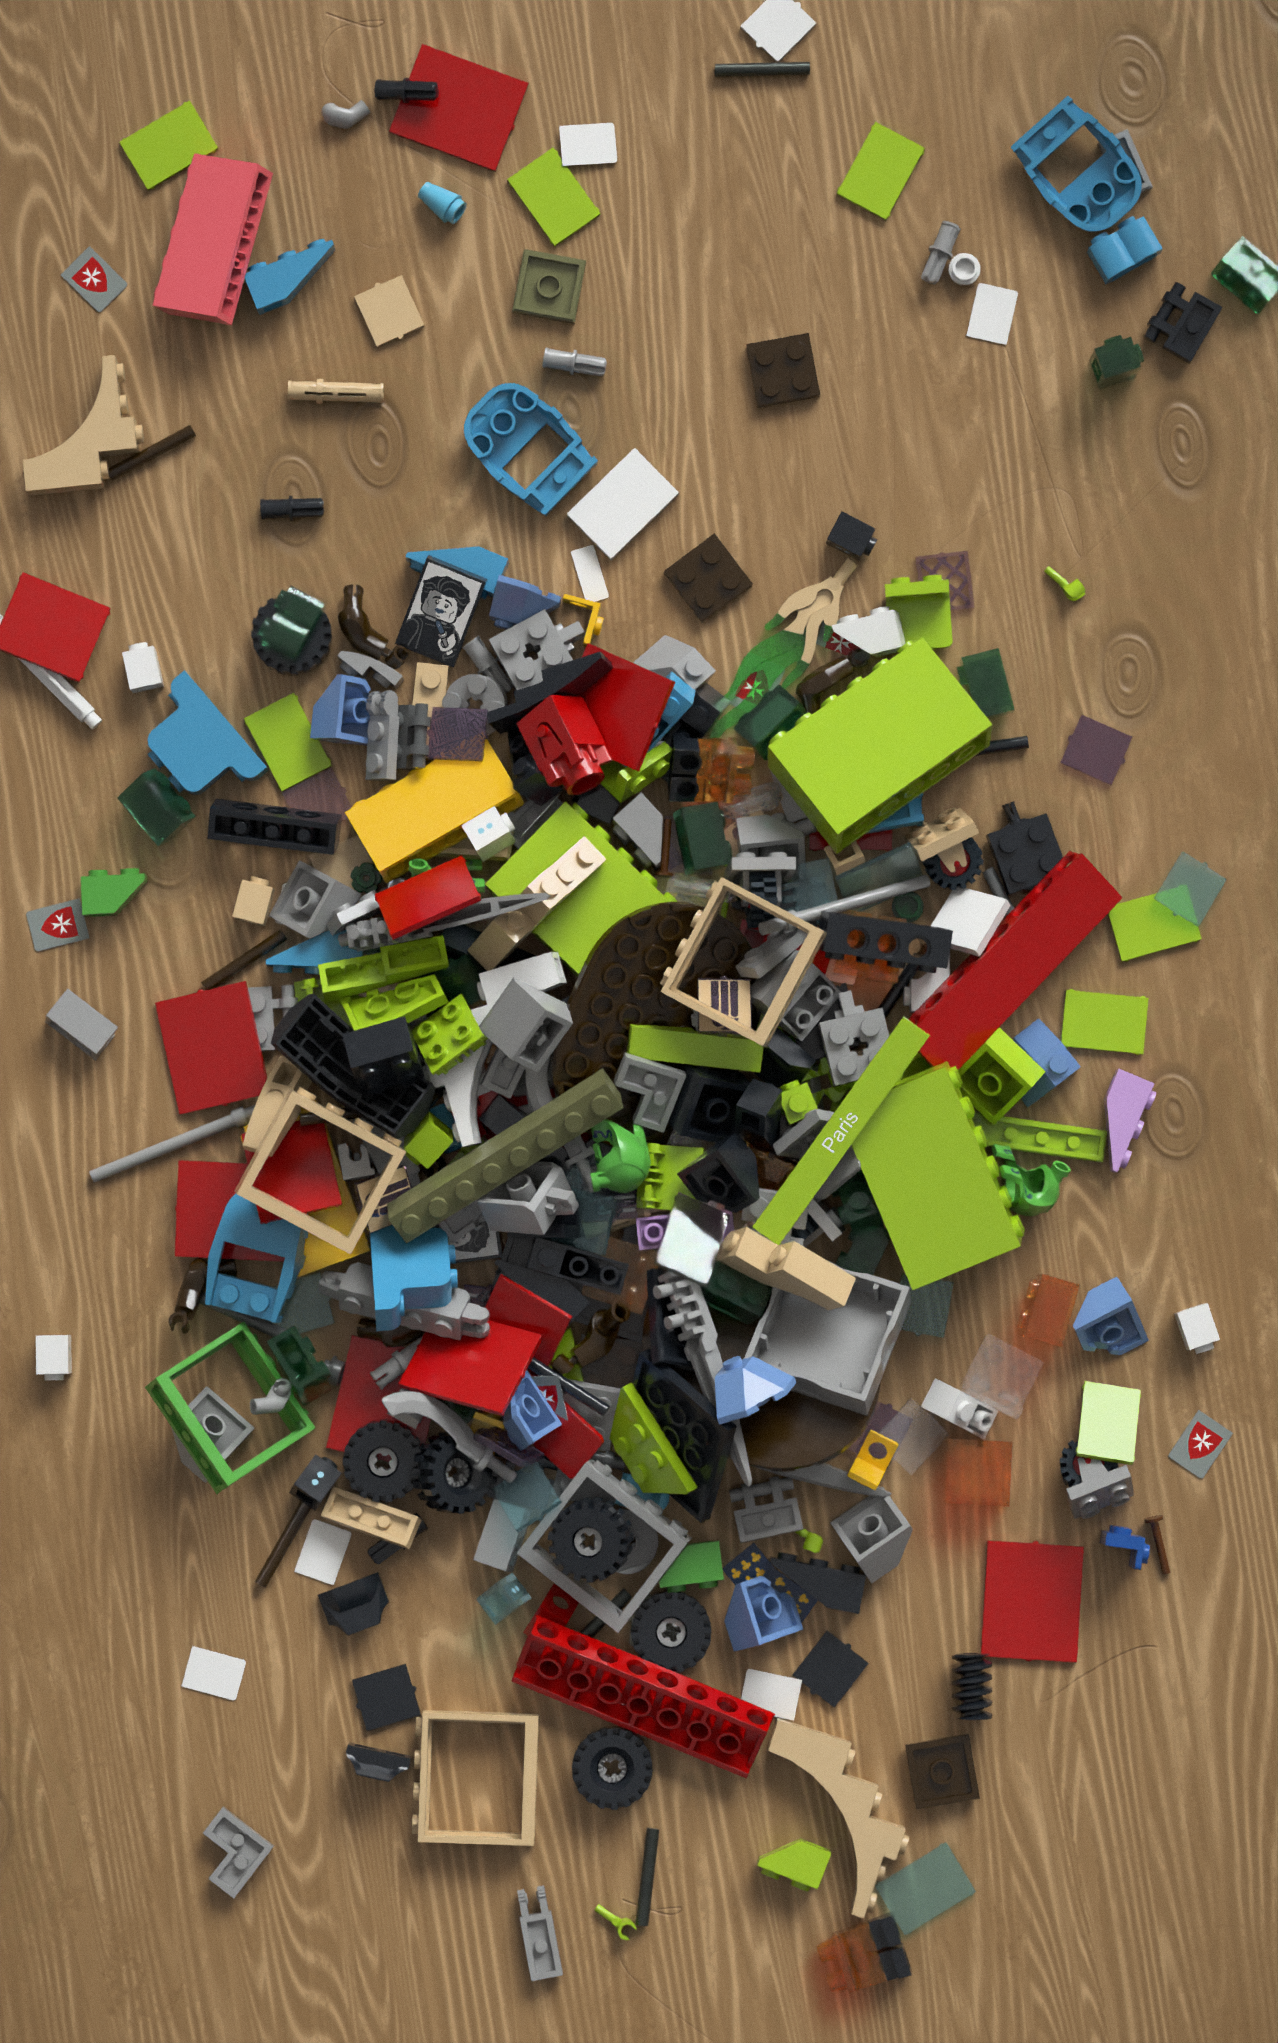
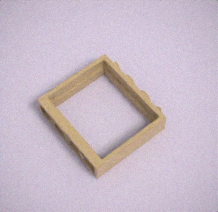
M721 877L719 882L714 881L711 888L708 889L705 898L709 899L704 910L699 909L693 917L690 927L694 929L688 940L683 938L675 952V955L679 958L674 967H668L664 972V977L660 983L663 985L661 992L767 1048L827 932ZM729 892L808 933L757 1031L678 990Z
M299 1087L297 1092L289 1089L234 1191L237 1195L351 1254L406 1151L399 1147L402 1141L386 1132L383 1137L371 1132L374 1126L362 1119L356 1118L352 1122L343 1117L345 1113L343 1109L329 1102L326 1107L316 1103L314 1100L317 1096L301 1087ZM296 1104L391 1154L348 1236L252 1186Z
M423 1710L422 1717H416L415 1735L416 1737H421V1750H415L414 1769H420V1782H414L413 1801L419 1802V1815L413 1814L412 1834H418V1842L534 1846L539 1714ZM433 1721L525 1724L521 1833L429 1830Z

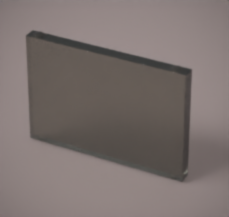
M678 1192L674 1197L669 1219L657 1255L654 1258V1265L706 1287L710 1282V1276L727 1223L729 1222L730 1214Z

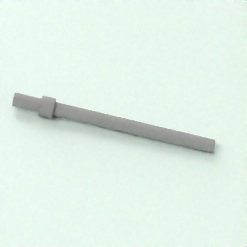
M922 875L799 912L794 910L787 912L806 922L820 919L821 910L836 913L845 912L930 886V879L927 875ZM779 918L761 922L758 925L761 935L780 930L788 932L798 929Z
M255 1105L245 1109L241 1106L232 1110L228 1116L89 1171L91 1178L95 1183L234 1126L237 1129L249 1124Z

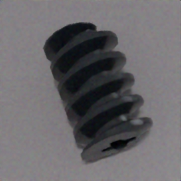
M959 1653L952 1655L953 1660L961 1662L960 1666L952 1668L953 1673L961 1675L960 1679L952 1681L953 1686L961 1688L960 1692L952 1694L953 1699L961 1701L960 1705L952 1707V1711L961 1714V1717L957 1719L988 1720L992 1718V1713L983 1710L992 1705V1700L983 1697L992 1693V1687L983 1684L992 1680V1674L983 1671L992 1667V1662L983 1658L990 1654Z

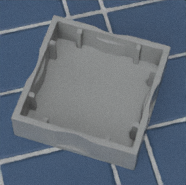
M839 1267L856 1279L845 1306L832 1310H827L805 1298L773 1287L769 1306L758 1322L744 1359L754 1356L793 1376L796 1384L790 1391L867 1416L911 1305L910 1287L868 1273L853 1272Z

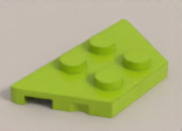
M633 1383L622 1387L609 1439L614 1445L615 1451L621 1456L631 1472L633 1480L639 1485L643 1493L688 1494L698 1488Z

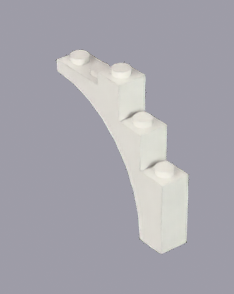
M548 952L479 973L480 982H477V988L483 1001L486 1000L487 1005L471 1010L478 1025L484 1020L513 977L544 993L566 984L558 952ZM489 1039L486 1040L487 1044L485 1046H481L475 1052L469 1048L471 1052L469 1058L461 1054L464 1061L462 1063L458 1062L446 1075L443 1073L439 1076L437 1074L433 1075L426 1061V1065L422 1066L424 1078L433 1083L435 1089L446 1088V1093H443L444 1103L447 1110L453 1113L455 1123L452 1124L453 1134L456 1141L461 1142L462 1147H470L482 1143L477 1121V1092L482 1068L493 1044Z

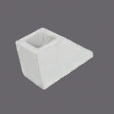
M888 606L870 610L871 615L859 618L858 614L842 617L839 619V624L832 625L833 632L875 657L896 653L906 643L899 613L895 610H889Z
M936 1378L921 1405L922 1408L982 1439H985L998 1413V1410Z

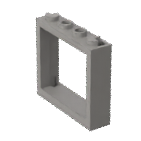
M591 1459L583 1465L517 1554L619 1633L692 1537L687 1534L688 1530L681 1526V1522L676 1519L671 1521L662 1514L663 1509L657 1503L650 1499L645 1501L637 1495L638 1490L627 1480L622 1479V1481H619L611 1474L612 1469L607 1464L603 1465L600 1461ZM587 1477L674 1544L623 1611L583 1579L579 1582L573 1580V1574L570 1573L566 1576L561 1571L564 1567L561 1564L556 1566L553 1562L555 1557L537 1544L549 1529L553 1520L558 1517V1514L565 1508Z

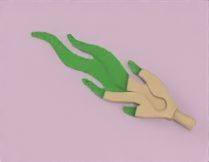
M847 558L833 578L830 576L821 583L803 588L791 595L774 618L765 625L764 629L769 631L779 626L793 612H798L797 618L793 623L779 633L760 642L743 658L735 679L724 697L730 701L733 700L742 689L747 678L757 672L755 682L746 698L717 721L710 734L709 753H713L720 736L726 729L751 717L760 710L772 684L784 669L797 661L796 668L782 683L781 688L784 690L805 672L813 658L818 629L822 621L825 625L823 641L828 642L834 633L832 625L837 624L840 595L844 589L843 584L857 567L852 560Z

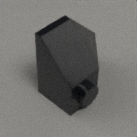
M737 1131L714 1144L677 1173L696 1200L705 1203L714 1201L725 1205V1210L734 1213L750 1206L760 1198L756 1156Z

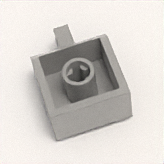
M544 609L490 638L489 641L516 691L543 682L541 670L572 661L570 652L575 649L573 643L585 637L586 634L579 621L563 628L562 624L554 626ZM534 651L538 654V659L533 661L528 653Z
M851 990L838 993L841 1010L834 1011L836 1019L818 1024L833 1087L856 1082L889 1037L883 1008L864 1012L863 1005L855 1006ZM854 1039H858L860 1043L866 1044V1048L862 1050V1056H858L856 1051L850 1052L849 1047L854 1044Z
M538 1161L483 1195L477 1201L490 1231L544 1235L557 1215L574 1214L579 1207V1203L576 1201L575 1194L568 1183L563 1169L553 1162Z

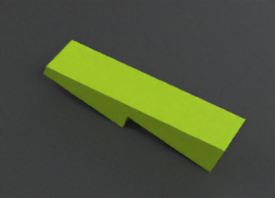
M443 935L380 947L381 953L318 964L325 1004L340 1000L343 997L354 996L448 968L449 963Z
M630 1024L627 1053L648 1060L760 1072L763 1046L736 1033L702 1032L686 1027Z

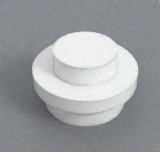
M958 254L949 264V275L959 285H970L979 277L980 264L971 254Z

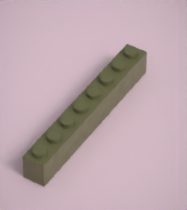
M601 1069L387 1204L389 1221L407 1244L621 1110L623 1104L620 1092L604 1069Z

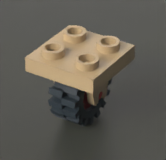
M950 808L938 815L939 818L930 823L923 822L922 826H913L910 829V833L904 835V838L909 848L922 861L926 868L925 871L931 879L944 889L948 887L950 890H956L957 886L961 889L966 888L965 883L968 881L971 884L976 881L973 877L975 874L980 875L981 869L979 866L983 865L984 860L981 858V855H983L982 850L972 838V836L979 833L975 822L961 808Z

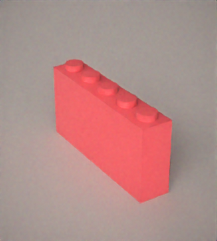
M201 154L193 155L192 162L187 171L184 192L179 200V210L175 225L171 229V239L167 254L162 262L163 269L160 280L154 291V307L169 315L232 325L273 176L272 172L257 163Z

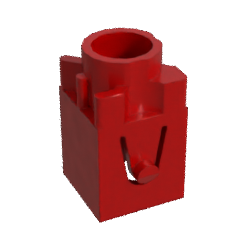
M549 695L516 723L539 771L542 772L549 787L564 785L569 795H579L595 788L604 780L605 775L600 766L612 762V758L583 697Z

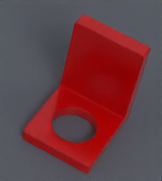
M553 1584L523 1633L528 1636L536 1615L566 1626L579 1602L559 1586ZM553 1597L563 1598L568 1603V1608L562 1609L556 1606L553 1602Z

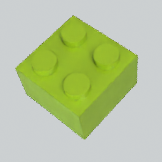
M999 1027L958 1070L963 1082L961 1084L962 1087L959 1089L962 1096H969L972 1105L995 1125L1035 1085L1046 1071Z

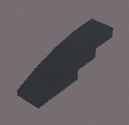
M597 652L541 670L543 682L514 691L516 703L488 711V724L500 734L518 728L516 723L549 695H580L613 669L612 662L601 652Z

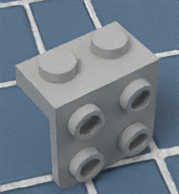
M814 1109L806 1113L802 1121L796 1126L787 1129L782 1137L773 1144L777 1156L797 1158L800 1161L834 1112ZM852 1145L816 1193L815 1197L817 1199H826L861 1170V1163L857 1159Z

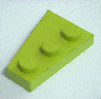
M435 974L399 983L394 990L380 993L378 989L367 991L366 997L354 1000L350 996L340 998L354 1031L404 1016L409 1023L449 1003Z

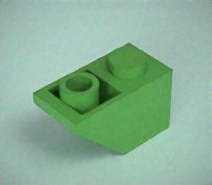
M139 868L120 869V875H108L107 870L88 871V876H81L82 915L85 917L117 916L148 883L147 875L145 873L139 874Z
M719 1540L687 1544L659 1580L660 1588L666 1587L667 1593L685 1591L686 1584L698 1583L699 1589L717 1587V1580H724Z

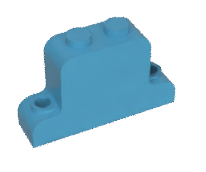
M185 670L172 681L171 693L168 695L178 706V709L150 732L148 745L152 750L147 754L159 769L163 765L169 769L172 775L168 779L180 793L185 789L190 794L199 795L230 770L235 773L241 782L244 780L256 781L268 772L267 766Z
M373 1213L372 1217H380L379 1213ZM392 1224L370 1233L376 1331L396 1329L401 1324L402 1316H405V1310L444 1307L451 1302L452 1288H458L457 1269H450V1264H456L455 1245H448V1235L444 1230L431 1228L407 1244Z

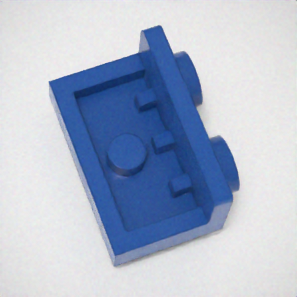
M1110 1525L1109 1531L1101 1530L1099 1543L1106 1546L1131 1549L1129 1567L1141 1570L1142 1563H1148L1150 1545L1145 1543L1144 1537L1131 1534L1132 1529L1128 1527Z

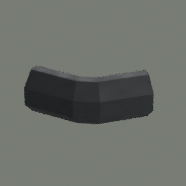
M315 994L307 995L291 1007L275 1027L271 1045L321 1090L347 1109L396 1139L412 1133L429 1111L436 1090L433 1083L422 1077L412 1084L394 1085L387 1087L383 1092L377 1094H362L351 1070L342 1035L354 1030Z

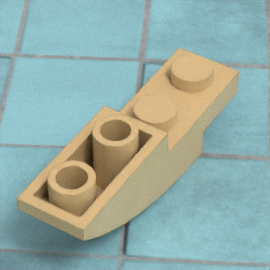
M280 1056L258 1097L245 1134L244 1150L256 1152L289 1089L297 1092L299 1087L307 1091L312 1083L305 1074L284 1056ZM295 1105L268 1156H273L301 1113L299 1105Z

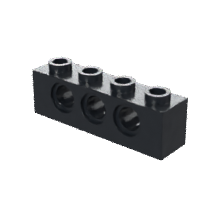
M215 799L210 807L207 839L334 855L340 841L342 814Z
M821 910L819 929L827 932V935L819 950L825 952L826 958L844 960V955L846 954L856 956L855 962L875 964V959L887 960L886 966L905 969L906 963L917 964V970L936 973L937 967L947 969L953 930ZM856 930L859 934L858 943L850 947L847 943V936L851 931ZM887 934L890 944L886 950L880 951L878 940L881 936ZM914 939H918L920 950L912 956L909 953V944Z

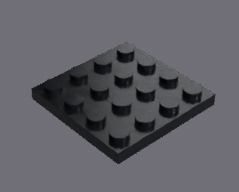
M647 1349L639 1354L632 1383L698 1487L688 1494L669 1495L696 1520L703 1523L711 1518L737 1426L732 1421L719 1425L716 1407L670 1366L653 1365L651 1350Z

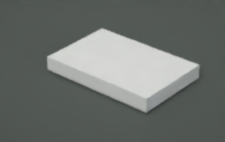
M634 448L567 513V516L612 560L679 495V492Z

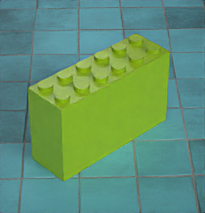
M923 637L916 642L911 640L905 643L898 650V654L890 660L887 658L881 660L873 667V672L865 678L857 677L848 684L847 690L838 697L836 695L830 696L821 704V709L812 715L811 713H806L796 721L794 728L787 733L785 731L779 732L769 741L768 768L836 854L990 746L993 724Z
M565 801L487 881L485 886L494 897L519 895L543 871L553 865L585 836L606 858L605 862L532 931L551 952H558L560 960L578 977L590 951L599 938L613 924L635 910L648 905L678 901L668 891L664 895L656 889L658 882L645 869L640 873L633 867L635 864L633 857L622 847L617 851L610 844L612 842L611 836L602 827L597 825L593 828L587 822L589 820L588 814L579 805L574 803L570 806Z
M948 1061L897 1081L852 1143L854 1153L861 1163L862 1172L912 1290L1021 1247L1022 1237L1025 1232L1019 1215L1013 1216L1009 1207L1012 1206L1011 1203L1013 1201L1007 1186L999 1185L997 1177H999L1000 1170L993 1155L988 1157L984 1148L987 1147L988 1141L981 1125L975 1127L972 1117H974L975 1110L969 1096L963 1097L959 1088L962 1087L961 1084L963 1082L956 1066L950 1068Z

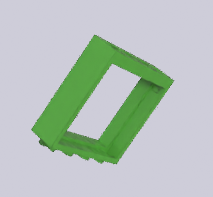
M245 1322L234 1327L145 1386L216 1494L315 1429V1426L307 1416L309 1412L301 1407L294 1397V1391L291 1387L290 1398L283 1410L278 1412L291 1433L232 1472L172 1381L231 1343L267 1396L275 1381L282 1377L276 1370L274 1360L264 1352L258 1343L256 1333L253 1335Z

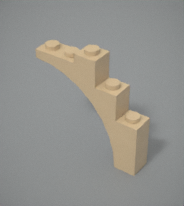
M777 1718L767 1747L768 1751L794 1762L811 1774L829 1792L844 1815L852 1836L856 1858V1887L850 1912L854 1916L864 1918L866 1911L872 1913L876 1902L877 1894L873 1893L876 1880L882 1881L887 1863L882 1862L883 1857L896 1860L898 1853L902 1855L905 1853L909 1836L904 1835L906 1829L904 1826L870 1816L871 1810L877 1812L881 1801L882 1793L877 1792L878 1784L843 1773L844 1768L850 1769L855 1755V1750L850 1749L851 1741Z

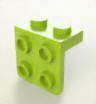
M942 575L923 576V581L910 582L909 577L891 579V584H885L886 606L889 607V610H895L899 613L906 643L911 640L916 642L923 637L932 649L948 648L952 645L949 579L942 580Z
M665 741L646 754L640 771L625 767L621 763L612 760V762L600 766L605 775L604 780L600 784L622 803L632 795L640 792L657 778L662 777L669 770L673 749Z

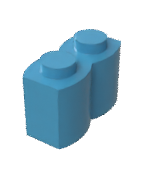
M1134 216L1129 217L1118 225L1119 230L1110 235L1107 232H1103L1090 241L1092 245L1088 248L1087 254L1105 284L1117 280L1161 254L1163 248L1144 216L1137 220Z

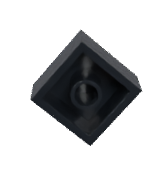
M405 1016L342 1034L350 1067L362 1094H377L383 1092L387 1087L398 1084H412L418 1078L425 1077L417 1044Z
M685 1064L683 1070L686 1073V1078L668 1124L680 1136L716 1143L736 1131L740 1135L739 1130L735 1126L736 1104L751 1082L739 1072Z

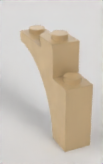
M115 355L102 356V377L99 392L92 410L81 427L55 449L40 456L23 460L25 490L29 496L105 488L104 479H109L108 461L102 460V457L135 454L139 452V444H144L142 425H137L134 416L123 417V414H128L127 396L121 395L120 383L125 382V371L123 363L118 364Z
M584 836L553 865L533 880L521 893H547L551 895L549 899L498 915L467 951L487 971L495 969L564 899L605 862L606 858Z
M748 1227L731 1231L725 1237L723 1243L710 1246L702 1257L703 1266L699 1275L708 1280L738 1279L775 1287L805 1298L827 1310L845 1306L856 1279L795 1241L777 1245Z

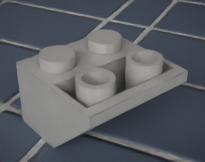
M640 793L613 817V825L615 827L612 828L614 830L612 832L624 845H627L629 842L636 849L634 856L646 869L652 866L656 871L661 866L663 816Z
M794 950L764 976L756 979L750 986V1002L764 1016L799 950ZM811 963L778 1026L799 1041H803L837 1000L838 993H841V991Z
M513 977L479 1027L482 1033L511 1060L538 1073L572 1026L573 1021L566 1003Z

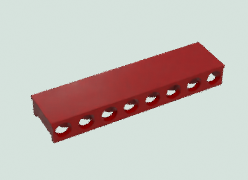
M1069 851L999 924L982 952L983 955L979 958V956L970 954L910 1016L908 1020L930 1035L918 1053L931 1067L948 1061L950 1068L956 1066L959 1070L1123 898L1082 853L1078 854Z
M536 1615L511 1680L516 1684L746 1779L775 1716V1713L538 1615Z

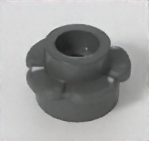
M334 1356L331 1361L325 1360L321 1369L320 1378L325 1379L324 1384L327 1387L329 1384L338 1387L342 1380L346 1362L338 1360L337 1356Z

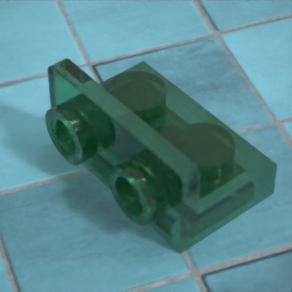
M1244 236L1224 255L1211 272V275L1222 286L1231 291L1245 306L1249 307L1256 314H1259L1278 292V266Z

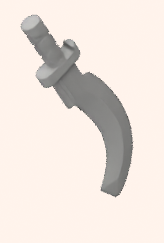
M550 1056L538 1073L529 1068L526 1069V1089L533 1111L553 1100L548 1084ZM581 1135L564 1145L570 1157L565 1162V1165L569 1170L576 1163L589 1192L592 1193L590 1173H594L586 1158L595 1152L592 1146L586 1148Z
M414 1391L396 1392L382 1398V1403L391 1416L414 1413L425 1416L439 1424L455 1440L456 1449L475 1462L473 1467L479 1472L487 1466L508 1483L513 1482L516 1478L517 1473L514 1470H511L510 1467L504 1465L502 1461L492 1455L493 1451L498 1448L492 1443L485 1447L475 1440L474 1433L467 1423L438 1399Z

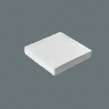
M957 886L956 890H952L931 926L953 930L951 949L980 957L1011 905L1007 899L968 888L961 889Z

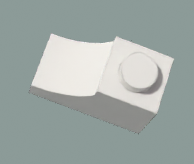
M950 953L947 969L937 967L936 973L927 972L919 979H911L909 987H904L903 1005L909 1006V1013H914L950 976Z

